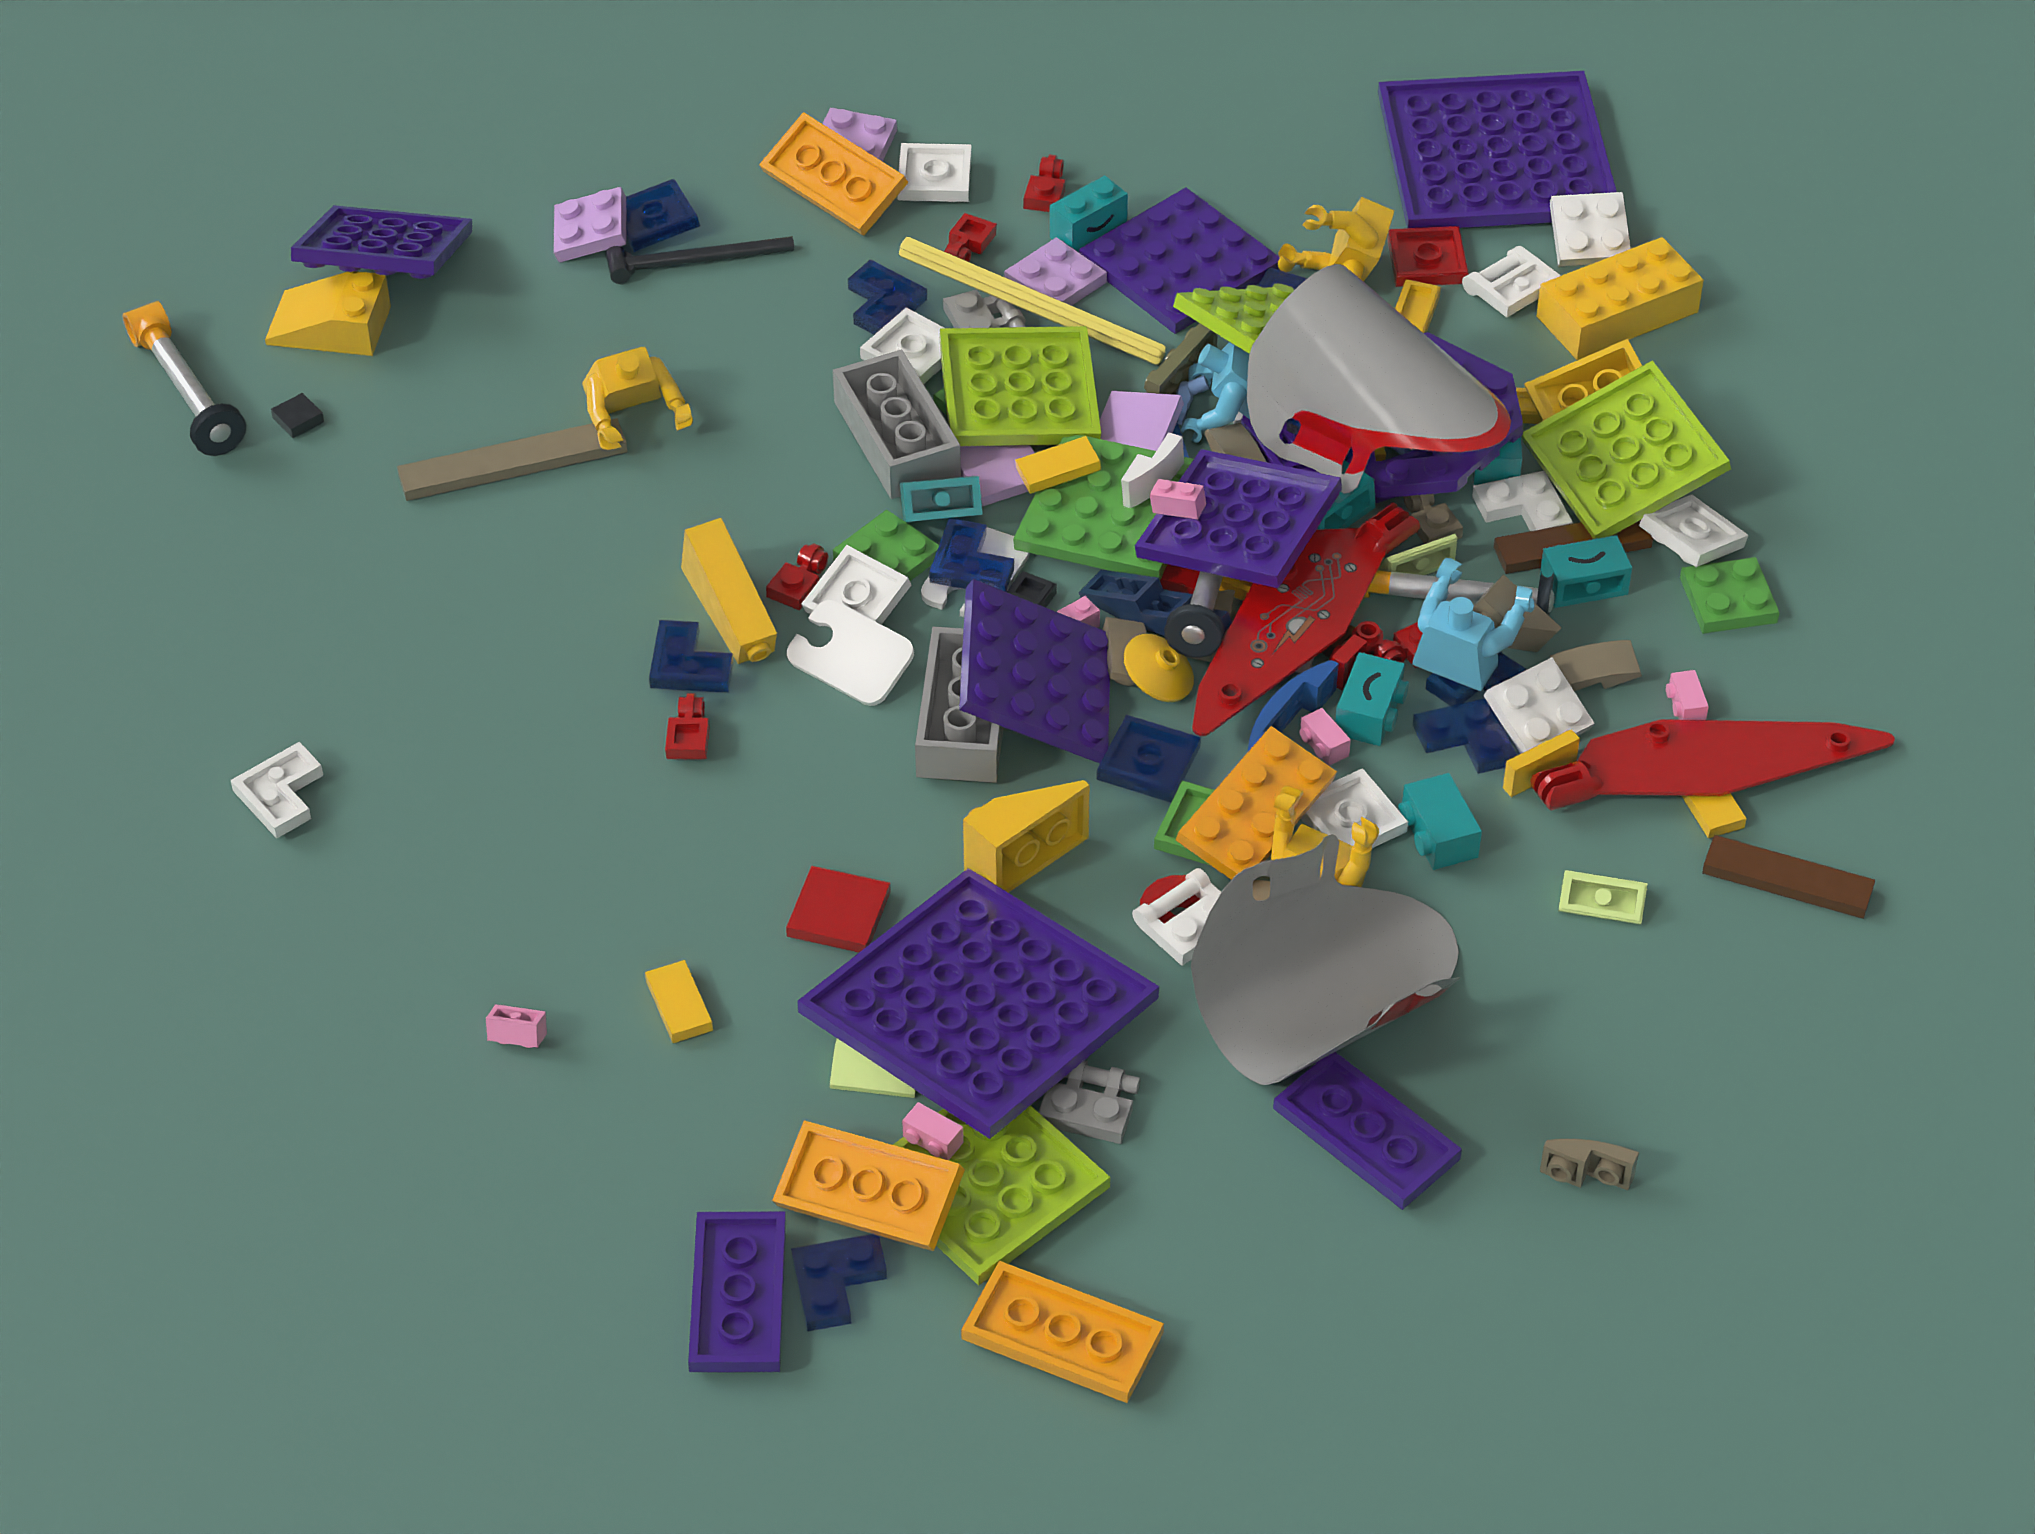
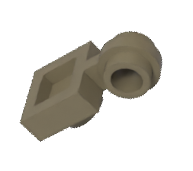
M1433 494L1403 496L1406 508L1409 512L1413 513L1411 516L1420 523V528L1416 533L1424 544L1452 534L1458 537L1457 540L1462 538L1463 526L1446 503L1433 506Z

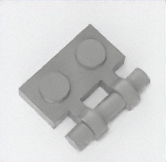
M977 289L943 298V310L954 328L1026 327L1025 317L1019 309L1014 308L1013 304L992 295L982 298ZM999 312L1002 314V317L996 319L992 315Z
M1083 1061L1064 1077L1068 1078L1066 1085L1057 1083L1045 1093L1039 1113L1056 1129L1121 1144L1133 1111V1100L1119 1096L1121 1091L1137 1094L1141 1078L1126 1075L1124 1069L1111 1067L1109 1071L1088 1066V1061ZM1085 1082L1106 1088L1104 1093L1082 1089Z

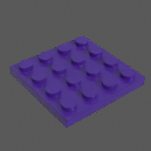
M1187 187L1079 249L1081 255L1107 272V282L1174 334L1196 322L1173 307L1177 293L1193 292L1195 288L1209 291H1218L1221 287L1246 289L1248 285H1258L1281 271L1278 267V260L1280 259L1278 255Z
M333 205L291 247V261L302 262L308 268H321L325 265L339 266L340 270L347 272L358 271L363 268L374 269V272L379 275H392L396 272L410 273V276L413 278H429L436 274L472 233V219Z
M1200 449L1178 481L1204 486L1206 506L1199 519L1156 514L1135 544L1137 558L1279 588L1341 492V477Z
M973 579L965 591L959 710L1100 764L1108 756L1110 677L1107 665L1108 639L1106 631Z

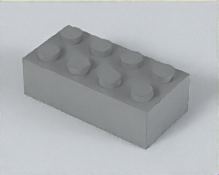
M902 349L833 370L834 403L890 499L901 496L900 482L961 477L960 444Z
M932 626L915 743L916 777L997 783L1004 727L959 710L963 628Z

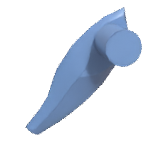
M1204 375L1191 381L1180 383L1176 395H1181L1184 405L1177 424H1183L1193 396L1210 389Z

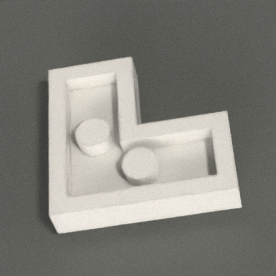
M1545 471L1473 486L1472 497L1486 523L1522 515L1530 531L1573 524Z
M298 742L231 780L234 793L277 839L311 819L309 808L294 792L322 777L323 771L321 764Z

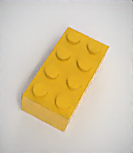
M1663 237L1541 283L1536 316L1576 360H1579L1623 340L1635 338L1698 313L1704 279Z

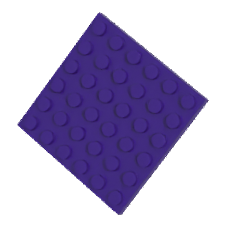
M1585 71L1386 81L1378 83V96L1407 228L1449 226L1464 228L1552 223L1550 210L1551 196L1617 192Z
M968 868L797 1001L798 1013L991 1139L1159 998V986Z

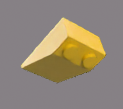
M359 271L344 272L284 290L265 338L266 345L373 356L391 308L386 275Z
M1626 339L1528 381L1524 385L1542 421L1636 370L1642 364L1629 340Z
M1085 780L997 797L982 807L974 808L963 819L964 871L969 868L1009 893L1089 838L1090 785Z

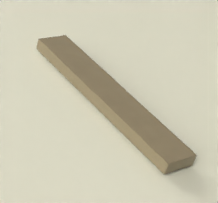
M618 418L611 419V426L616 428L623 438V441L618 442L622 447L604 450L600 447L598 431L594 424L591 423L399 465L397 470L405 499L409 501L626 453L627 443Z

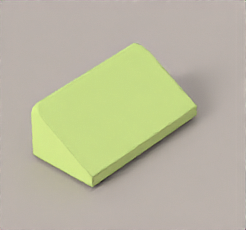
M1452 534L1386 557L1378 570L1427 575L1438 571L1445 558L1455 560L1458 537Z
M1565 870L1558 911L1641 925L1648 883Z
M836 1038L830 1078L831 1089L915 1098V1089Z

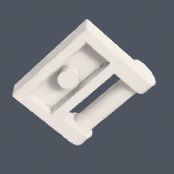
M1516 246L1509 250L1507 256L1479 273L1472 272L1463 277L1462 284L1469 295H1478L1505 317H1509L1539 299L1541 283L1561 275L1524 247Z
M1196 868L1188 873L1184 882L1151 904L1144 903L1132 912L1134 921L1140 929L1182 966L1192 960L1198 938L1208 914L1221 893L1210 882L1207 874L1200 868ZM1194 894L1200 898L1199 901L1165 924L1158 919Z

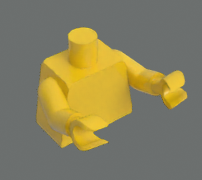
M1364 197L1360 198L1352 211L1331 210L1327 213L1322 206L1313 205L1304 214L1314 215L1318 217L1319 221L1309 219L1302 225L1309 230H1317L1321 226L1339 229L1334 238L1332 253L1305 250L1299 253L1291 244L1285 243L1278 252L1280 257L1278 267L1283 272H1290L1295 265H1300L1303 269L1321 270L1330 265L1341 264L1346 266L1364 282L1381 257L1395 210Z
M638 347L596 360L582 382L587 396V411L598 431L600 447L604 450L620 448L622 446L618 442L623 441L618 430L611 426L609 413L661 398V392L668 408L675 413L676 430L691 426L693 423L690 406L688 403L685 404V399L677 383L660 358L649 357L646 347Z
M1284 786L1274 802V807L1278 809L1275 816L1271 860L1292 857L1316 848L1324 837L1328 836L1304 824H1301L1293 835L1296 820L1294 806L1301 798L1303 791L1290 786ZM1361 817V826L1355 822L1352 825L1351 834L1352 839L1355 841L1353 846L1339 840L1334 876L1336 881L1342 885L1362 887L1366 872L1370 866L1372 845L1378 837L1379 828L1376 824ZM1323 857L1320 867V877L1323 870Z

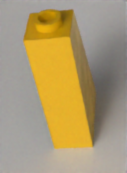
M722 518L685 529L681 569L736 662L741 664L749 660L751 662H758L765 659L772 652H775L777 632Z

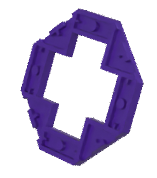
M1429 332L1424 333L1493 392L1503 403L1511 419L1510 430L1504 440L1492 447L1467 452H1450V455L1376 461L1375 452L1373 451L1364 473L1374 479L1375 496L1390 498L1457 492L1467 484V477L1476 469L1482 471L1500 455V448L1507 442L1514 443L1523 435V420L1513 374ZM1291 418L1295 440L1301 424L1299 421ZM1352 447L1344 459L1348 463H1351L1353 458Z

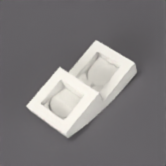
M1168 432L1152 458L1140 454L1136 456L1121 479L1123 506L1132 508L1150 498V493L1158 479L1170 481L1184 464L1182 436Z

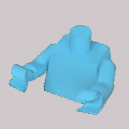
M1228 342L1222 350L1207 344L1200 353L1198 363L1191 365L1189 368V381L1198 375H1204L1210 387L1211 379L1213 378L1211 391L1219 398L1216 408L1204 413L1202 418H1187L1184 420L1181 432L1183 433L1187 429L1194 430L1192 441L1195 443L1201 440L1205 430L1222 427L1233 422L1238 412L1250 419L1247 403L1249 353L1231 342Z
M1445 558L1436 574V577L1439 579L1437 582H1433L1422 604L1417 626L1423 634L1412 665L1482 691L1498 666L1497 654L1513 644L1525 620L1523 617L1524 612L1531 613L1534 610L1535 604L1531 598L1533 594L1532 589L1517 586L1513 607L1510 611H1507L1501 625L1495 628L1494 621L1490 617L1473 611V603L1468 598L1457 597L1450 602L1446 601L1449 595L1448 588L1450 584L1456 583L1462 575V572L1456 569L1463 564L1452 558Z

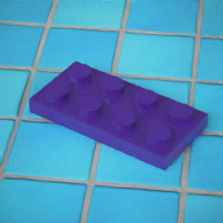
M1336 1052L1319 1060L1274 1098L1273 1109L1402 1210L1461 1160L1462 1149Z
M786 1211L697 1212L688 1355L689 1372H780Z

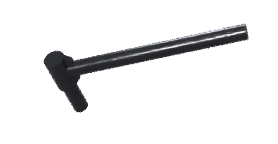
M793 236L636 256H632L631 253L625 251L621 246H613L607 249L606 259L612 282L623 284L630 279L635 270L794 251Z

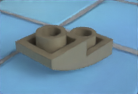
M1241 423L1207 429L1205 431L1211 451L1266 462L1258 445Z
M1106 617L1103 630L1106 631L1108 639L1107 665L1109 677L1119 684L1133 686L1135 683L1130 678L1124 664V650L1132 638L1140 634H1147L1144 623Z
M1631 640L1589 644L1550 655V658L1554 659L1574 691L1600 682L1604 689L1642 676Z
M1547 1140L1543 1147L1540 1172L1549 1175L1556 1181L1567 1182L1580 1188L1586 1176L1589 1175L1606 1185H1614L1628 1191L1635 1176L1639 1152L1594 1140Z

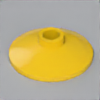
M1140 634L1132 638L1126 645L1124 650L1126 670L1133 682L1144 693L1159 701L1178 702L1191 692L1194 685L1192 667L1186 656L1177 653L1169 646L1165 638L1154 634Z

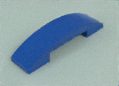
M1330 660L1316 665L1297 675L1281 687L1270 698L1257 717L1249 738L1248 751L1270 726L1282 733L1302 708L1310 712L1322 708L1336 691L1339 663Z

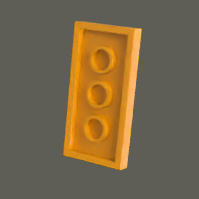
M804 112L759 164L763 172L863 236L909 183L903 174Z
M1270 726L1180 829L1176 841L1232 880L1242 870L1265 861L1272 853L1275 816L1278 809L1274 807V802L1277 796L1280 795L1282 788L1290 786L1303 791L1301 798L1294 806L1296 825L1333 782L1337 771Z
M804 1120L772 1201L778 1207L934 1251L965 1169L959 1163Z
M999 1261L963 1325L961 1337L964 1341L1128 1403L1164 1333V1323Z

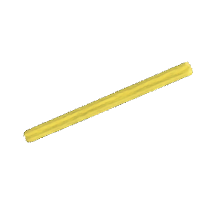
M906 237L900 245L899 255L902 258L1062 326H1087L1088 337L1144 361L1159 365L1165 356L1166 346L916 239Z

